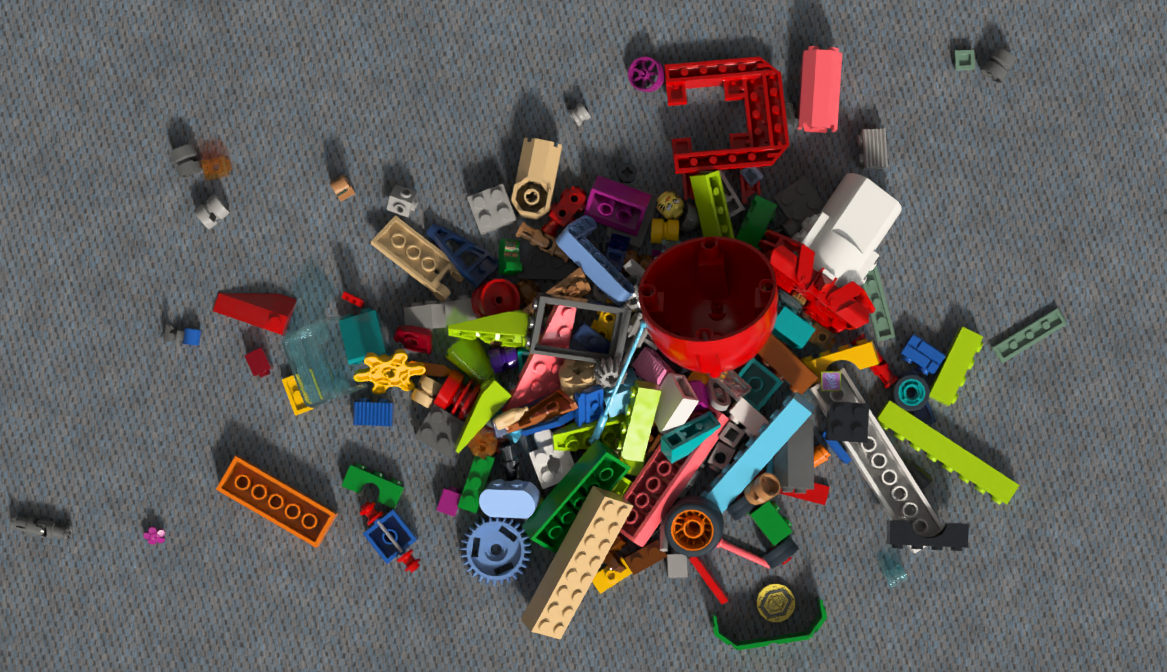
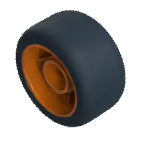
M696 495L683 497L674 503L664 523L665 537L670 546L678 553L689 557H699L711 552L718 545L724 530V520L718 506L711 500ZM690 522H697L700 526L693 527Z

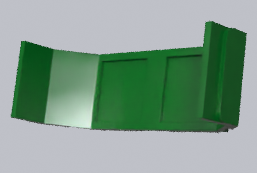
M818 596L816 597L818 615L806 631L733 642L718 630L715 613H711V626L713 634L728 646L731 644L732 648L736 650H745L769 646L772 643L784 644L809 640L813 637V633L817 632L826 621L827 613L823 600Z

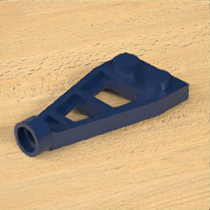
M436 222L427 230L426 234L437 243L462 277L474 287L478 288L499 268V260L489 251L445 227H441ZM450 239L461 245L456 252H453L446 245ZM464 251H468L476 255L478 260L473 265L467 266L460 258V255Z

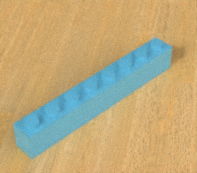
M797 392L792 397L788 395L782 402L784 406L780 410L776 409L771 414V421L768 424L763 423L757 431L759 434L755 438L752 436L745 444L747 448L744 451L739 450L733 458L735 461L731 465L728 463L721 471L723 473L720 478L715 477L710 483L711 488L708 491L704 490L700 494V496L714 502L721 513L727 509L812 414L815 406Z

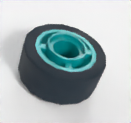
M908 374L901 376L893 384L891 395L896 405L904 410L914 411L926 405L929 400L930 390L923 378L918 375ZM909 387L915 390V395L912 398L906 395V390Z

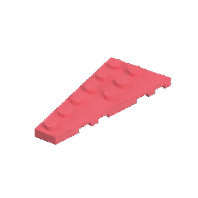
M554 305L546 321L547 325L542 335H539L538 344L569 348L576 308ZM530 353L518 376L519 381L515 389L512 388L510 392L511 397L507 404H504L501 411L506 412L512 408H517L561 389L559 369L564 364L566 358Z

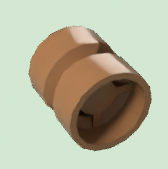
M764 473L745 487V496L751 504L759 506L779 494L780 482L775 475Z

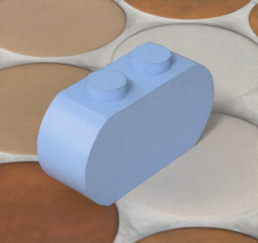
M497 479L488 483L480 495L479 504L482 511L489 517L529 518L540 502V493L531 482Z

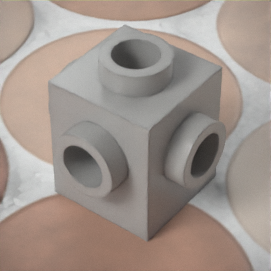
M395 185L389 197L387 210L409 217L411 211L415 212L418 205V200H416L417 192Z

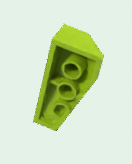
M514 310L513 312H505L448 325L449 336L469 340H474L478 337L485 343L499 341L501 346L526 348L524 343L525 337L528 334V313L522 310Z
M494 378L487 379L480 386L481 390L454 445V449L458 453L511 397V394Z
M608 413V419L599 438L600 442L614 451L615 439L621 438L620 427L621 423L625 422V413L611 418ZM598 420L589 424L583 423L581 427H578L573 422L553 432V449L557 451L588 450L592 445L589 439L592 437Z

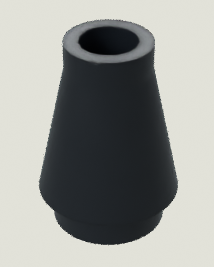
M912 462L907 467L921 490L925 489L933 481L932 475L919 467L915 462Z

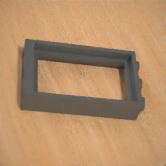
M537 292L536 297L532 300V309L534 311L533 316L529 317L528 328H530L529 335H526L524 343L529 353L595 363L601 362L602 358L607 360L609 357L612 359L618 357L620 361L622 360L632 311L628 305L618 306L615 303ZM545 303L615 313L616 317L608 354L538 344Z

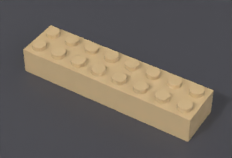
M595 486L592 487L521 618V621L531 632L557 639L562 638L633 508V505L622 495Z

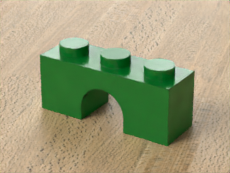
M476 452L458 504L459 508L478 513L480 507L479 498L491 475L496 461L495 457Z
M360 463L350 465L341 485L342 487L360 494L367 483H374L380 491L377 502L393 509L397 507L405 489L404 486H401V481L391 478V481L385 479V474L376 470L371 473L366 470V466Z

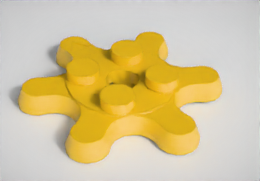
M403 349L396 350L390 357L388 355L378 356L375 353H367L364 363L369 367L356 370L353 379L357 382H373L372 392L378 395L385 393L387 388L397 386L404 391H411L415 388V385L410 377L424 374L426 368L421 362L408 363L407 353Z

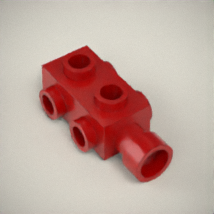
M572 186L570 189L566 188L560 195L561 201L558 204L554 203L550 207L549 218L551 220L540 230L544 234L554 237L559 227L564 229L565 226L574 222L576 219L573 216L577 211L581 213L587 206L585 202L587 200L585 196L587 193L580 187L575 188ZM576 196L578 201L572 202L570 198ZM565 211L566 215L565 217H560L558 213Z

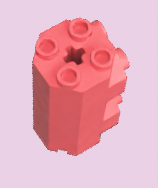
M808 46V50L803 51L799 77L800 94L797 108V130L804 128L806 132L827 133V129H831V132L837 131L842 53L839 52V48L829 47L827 50H820L818 46Z

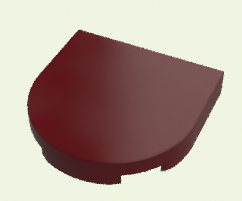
M401 325L395 329L393 339L396 343L400 342L404 345L405 349L432 354L431 329L412 325Z

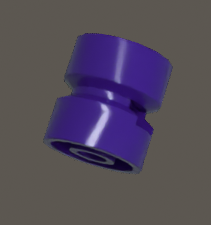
M504 346L502 350L500 348L488 350L495 374L505 372L506 368L510 370L519 368L516 347Z

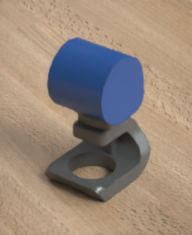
M166 324L163 342L182 340V344L199 346L201 330L185 328L181 331Z

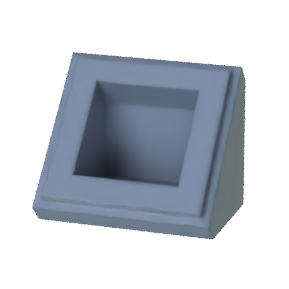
M757 167L744 168L739 172L751 187L764 177Z

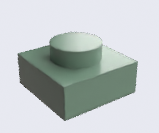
M974 50L954 51L955 71L975 69Z

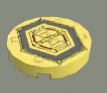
M769 584L759 592L757 609L766 620L782 622L793 613L795 598L786 586Z

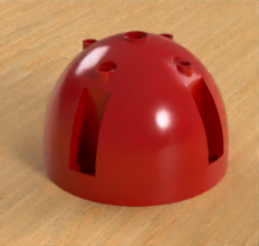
M709 236L681 242L655 258L642 276L639 285V303L648 334L657 348L667 358L683 368L700 373H709L710 377L717 378L721 372L734 370L753 359L767 343L776 323L778 289L774 269L769 260L758 249L737 239Z

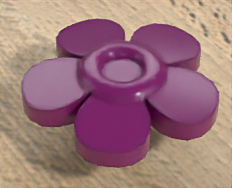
M150 526L148 531L143 533V537L148 539L149 544H156V541L158 543L165 541V530L162 528L157 530L155 526Z

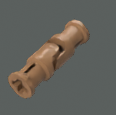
M522 222L516 237H522L529 241L531 245H538L544 252L564 259L565 263L568 262L570 257L557 245L555 237L543 234L541 230H535L526 225V222ZM552 239V247L550 250H547L546 248L550 245Z

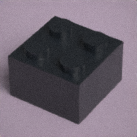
M827 401L825 440L867 443L869 404Z

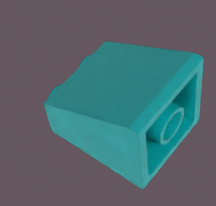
M372 308L361 310L359 315L347 314L342 316V320L338 321L349 365L363 363L367 353H375L378 356L390 355L377 310L372 311Z

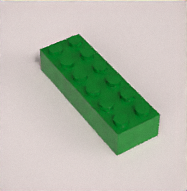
M596 440L537 507L534 513L524 522L522 528L531 540L556 554L592 487L595 486L611 492L631 469L630 465L625 459H621L616 451Z

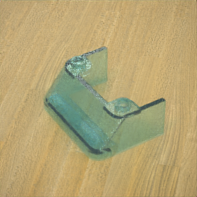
M340 315L318 320L286 335L282 340L284 352L303 402L307 407H317L368 387L366 383L351 387L346 378L335 379L322 344L330 338L328 324L341 319Z

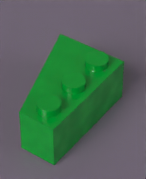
M756 195L735 239L750 244L760 251L758 242L765 240L766 228L769 222L772 223L776 216L774 211L777 204Z

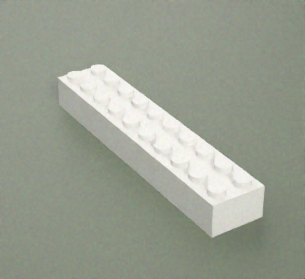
M844 368L838 370L841 371V391H821V382L809 388L826 418L827 401L866 403ZM869 409L867 443L841 442L890 520L909 521L913 530L922 537H931L938 534L944 526ZM907 545L909 550L914 554L921 550L911 549V545Z

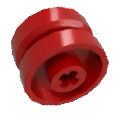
M493 279L484 282L475 289L471 299L472 309L478 318L513 312L514 310H519L520 295L516 286L510 281Z

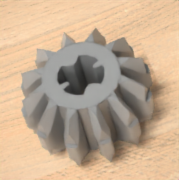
M609 357L607 360L602 358L601 362H596L593 373L597 385H601L603 388L608 386L611 390L618 381L624 367V362L620 361L618 357L615 359ZM627 370L624 374L621 384H624L625 378H627Z

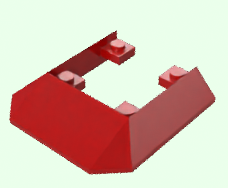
M748 57L664 65L668 106L686 105V89L723 86L725 101L743 100L747 133L729 134V150L692 153L691 137L672 139L675 174L772 166L789 147L781 72L763 58Z

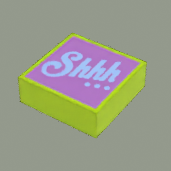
M841 371L820 372L821 391H841Z

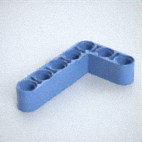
M584 215L567 225L555 241L616 305L623 306L635 293V288L587 239L597 227V223L592 217Z

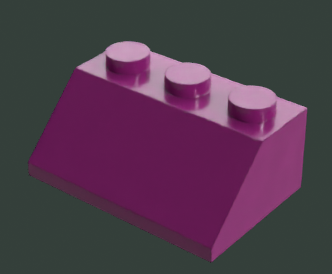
M598 175L591 189L584 215L592 217L598 223L637 237L652 195Z

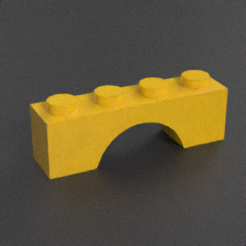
M866 338L857 341L856 346L849 347V344L838 347L836 352L831 353L830 350L819 353L820 357L812 358L811 355L801 360L819 376L813 383L815 384L821 382L820 372H826L827 367L837 360L850 361L860 370L879 364L880 361L873 340L868 342Z

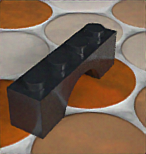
M887 520V544H891L892 548L904 549V545H911V549H923V546H931V550H943V547H950L951 551H962V548H968L969 524L946 522L938 534L931 537H922L913 530L909 521Z

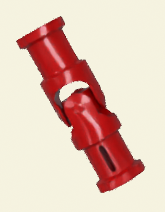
M862 333L860 336L854 339L850 344L852 346H856L857 341L865 339L864 333ZM876 349L880 361L879 366L874 365L869 368L885 384L884 387L888 388L899 378L888 368V363Z

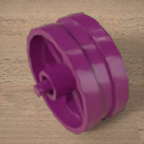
M640 57L631 63L628 70V78L634 88L643 92H653L662 85L665 71L659 61L650 57ZM646 61H652V64L647 69ZM642 63L643 69H637V67ZM655 66H657L658 72H652ZM636 71L639 73V77L634 79ZM654 76H658L656 82L653 81ZM643 79L642 87H639L636 83ZM647 80L652 84L649 88H646Z

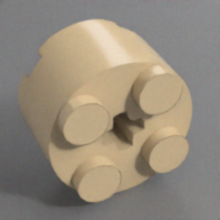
M565 359L564 364L559 369L561 391L575 401L576 392L580 394L582 390L596 386L597 382L593 373L596 366L595 362Z

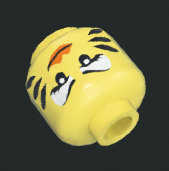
M666 191L656 200L657 210L667 220L672 218L678 219L684 213L685 203L675 192Z

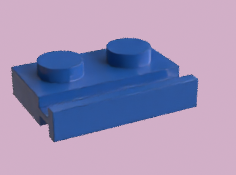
M601 385L582 390L580 394L578 392L575 393V402L578 406L575 409V423L578 427H581L583 423L589 424L599 420L600 415L604 413L603 387Z

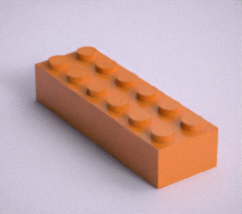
M240 455L234 457L216 488L217 491L316 548L320 546L338 515V512Z

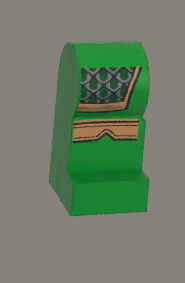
M502 238L499 243V275L515 276L522 271L519 241L517 239Z

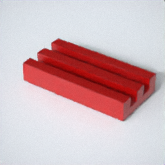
M346 291L341 297L361 308L366 303L364 300Z

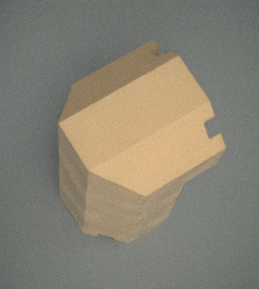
M524 138L511 198L512 204L521 218L537 221L550 211L562 145L558 144L557 148L554 147V142L532 138L531 142H529L528 138Z

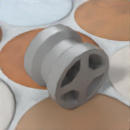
M580 102L576 105V108L567 111L578 127L582 125L584 120L591 118Z

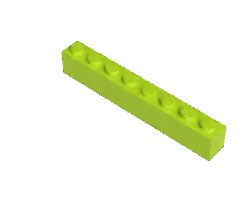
M890 400L886 401L876 416V420L879 421L878 423L881 428L886 431L890 428L895 432L893 436L901 441L904 439L910 441V447L918 452L922 449L927 453L926 457L933 462L939 460L943 463L942 468L950 473L954 470L960 474L958 478L967 484L971 481L975 484L974 489L982 494L985 492L991 494L990 499L999 505L1002 502L1007 505L1020 486Z

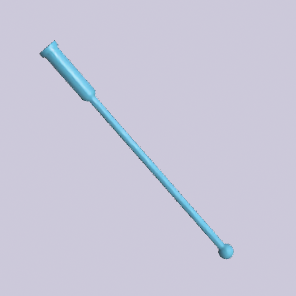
M644 320L640 322L641 327L629 352L627 360L624 364V367L621 371V374L618 378V381L615 385V388L612 392L604 413L600 415V418L594 429L592 437L589 439V442L591 444H593L596 440H599L603 428L606 424L609 409L612 405V402L615 398V395L618 391V388L621 384V381L624 377V374L627 370V367L630 363V360L633 356V353L636 349L644 328H646Z

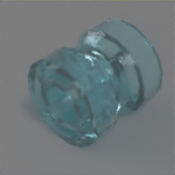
M899 563L893 565L892 569H886L882 572L891 589L896 587L897 583L908 580L904 569Z

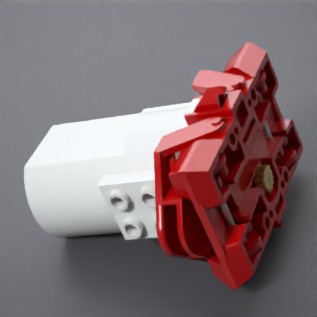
M854 173L846 174L821 212L817 215L814 214L812 217H807L801 225L803 228L800 233L797 232L791 239L772 230H767L765 236L768 241L760 240L758 242L763 251L761 253L765 255L774 269L778 291L791 296L799 303V307L795 306L796 308L801 309L833 334L845 329H857L869 322V313H874L876 309L865 290L860 286L865 283L868 271L873 270L877 265L876 260L879 254L875 250L901 213L902 208L896 199L867 177ZM781 293L782 296L784 297V299H787L786 297H787L788 295L785 296V295H783V293Z

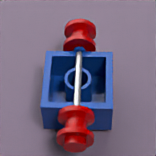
M367 501L360 507L362 511L359 514L366 515L368 525L373 522L375 524L364 532L363 535L386 564L400 555L401 557L396 561L405 564L406 568L404 571L414 572L420 567L419 562L421 559L413 557L412 548L407 552L406 549L419 539L396 509H393L381 519L379 517L384 513L382 511L377 512L374 508L376 504L374 501L372 503Z

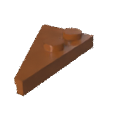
M558 389L529 408L528 411H525L520 420L506 427L505 430L507 433H511L573 411L578 406L573 399Z

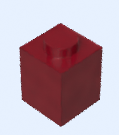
M263 347L244 355L255 377H266L271 374L270 370L274 369Z

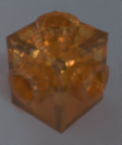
M483 426L467 446L475 456L484 459L487 455H493L497 450L498 439L494 436L493 431L487 430Z

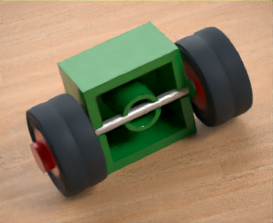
M741 492L727 507V512L735 521L746 514L749 515L772 544L762 555L770 568L773 569L780 564H786L799 549L793 539L788 536L793 532L790 529L792 524L786 516H780L778 513L780 508L774 501L768 500L759 506L753 505L747 500L745 492Z

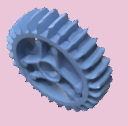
M481 517V524L476 520L475 525L477 527L469 526L472 532L464 533L468 539H462L466 546L460 547L461 550L466 551V553L461 555V557L467 558L463 565H470L467 572L473 569L472 577L478 574L479 582L485 578V584L492 580L493 586L496 585L497 580H499L501 585H503L504 579L510 583L511 576L517 579L516 572L523 574L521 566L527 568L524 560L529 561L530 557L526 556V553L532 552V550L526 549L527 546L531 545V542H525L529 536L522 535L524 529H518L520 523L513 525L514 518L508 522L506 521L507 518L500 520V517L495 519L489 517V520L486 521L484 517ZM501 526H504L518 538L513 542L501 533L499 529ZM474 537L480 538L478 557H472ZM499 544L502 547V552L499 555H494L491 552L492 545ZM512 562L513 569L496 575L494 569Z

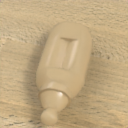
M528 407L512 408L493 419L496 428L501 430L517 422L525 411H528Z

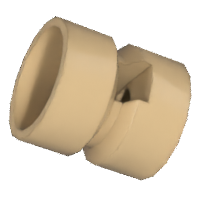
M422 374L417 383L419 388L414 389L410 398L431 409L436 399L435 396L438 395L443 385Z

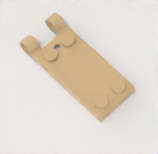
M396 215L371 241V245L432 291L433 295L440 301H445L451 294L450 290L439 282L447 272H450L451 276L458 282L464 280V277H462L440 249Z

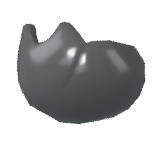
M688 202V206H684V213L679 218V230L684 233L694 231L700 224L697 207Z

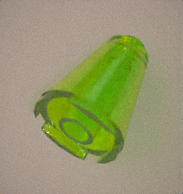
M478 337L474 340L461 338L447 350L448 354H444L447 360L479 385H482L487 379L494 378L495 371Z

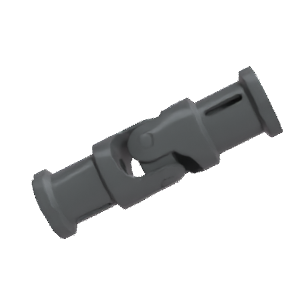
M14 514L10 523V529L13 531L16 529L26 531L27 534H35L51 539L53 537L60 538L68 542L71 537L72 525L64 526L54 521L35 517L25 518Z

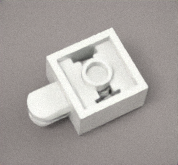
M550 429L534 434L538 450L529 453L542 489L558 484L575 465L570 451H557L553 449L552 431Z

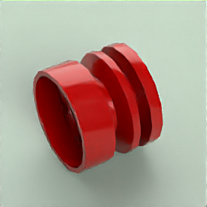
M454 369L440 389L434 404L443 410L447 409L450 404L454 405L451 414L455 415L458 409H461L458 418L463 420L470 413L481 390V384L478 383L474 390H472L471 387L474 380L471 379L465 386L463 384L465 375Z

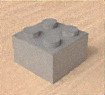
M503 184L467 197L481 235L517 222Z

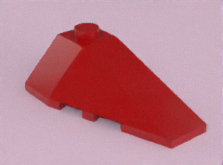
M219 293L213 312L285 336L297 300L282 294Z

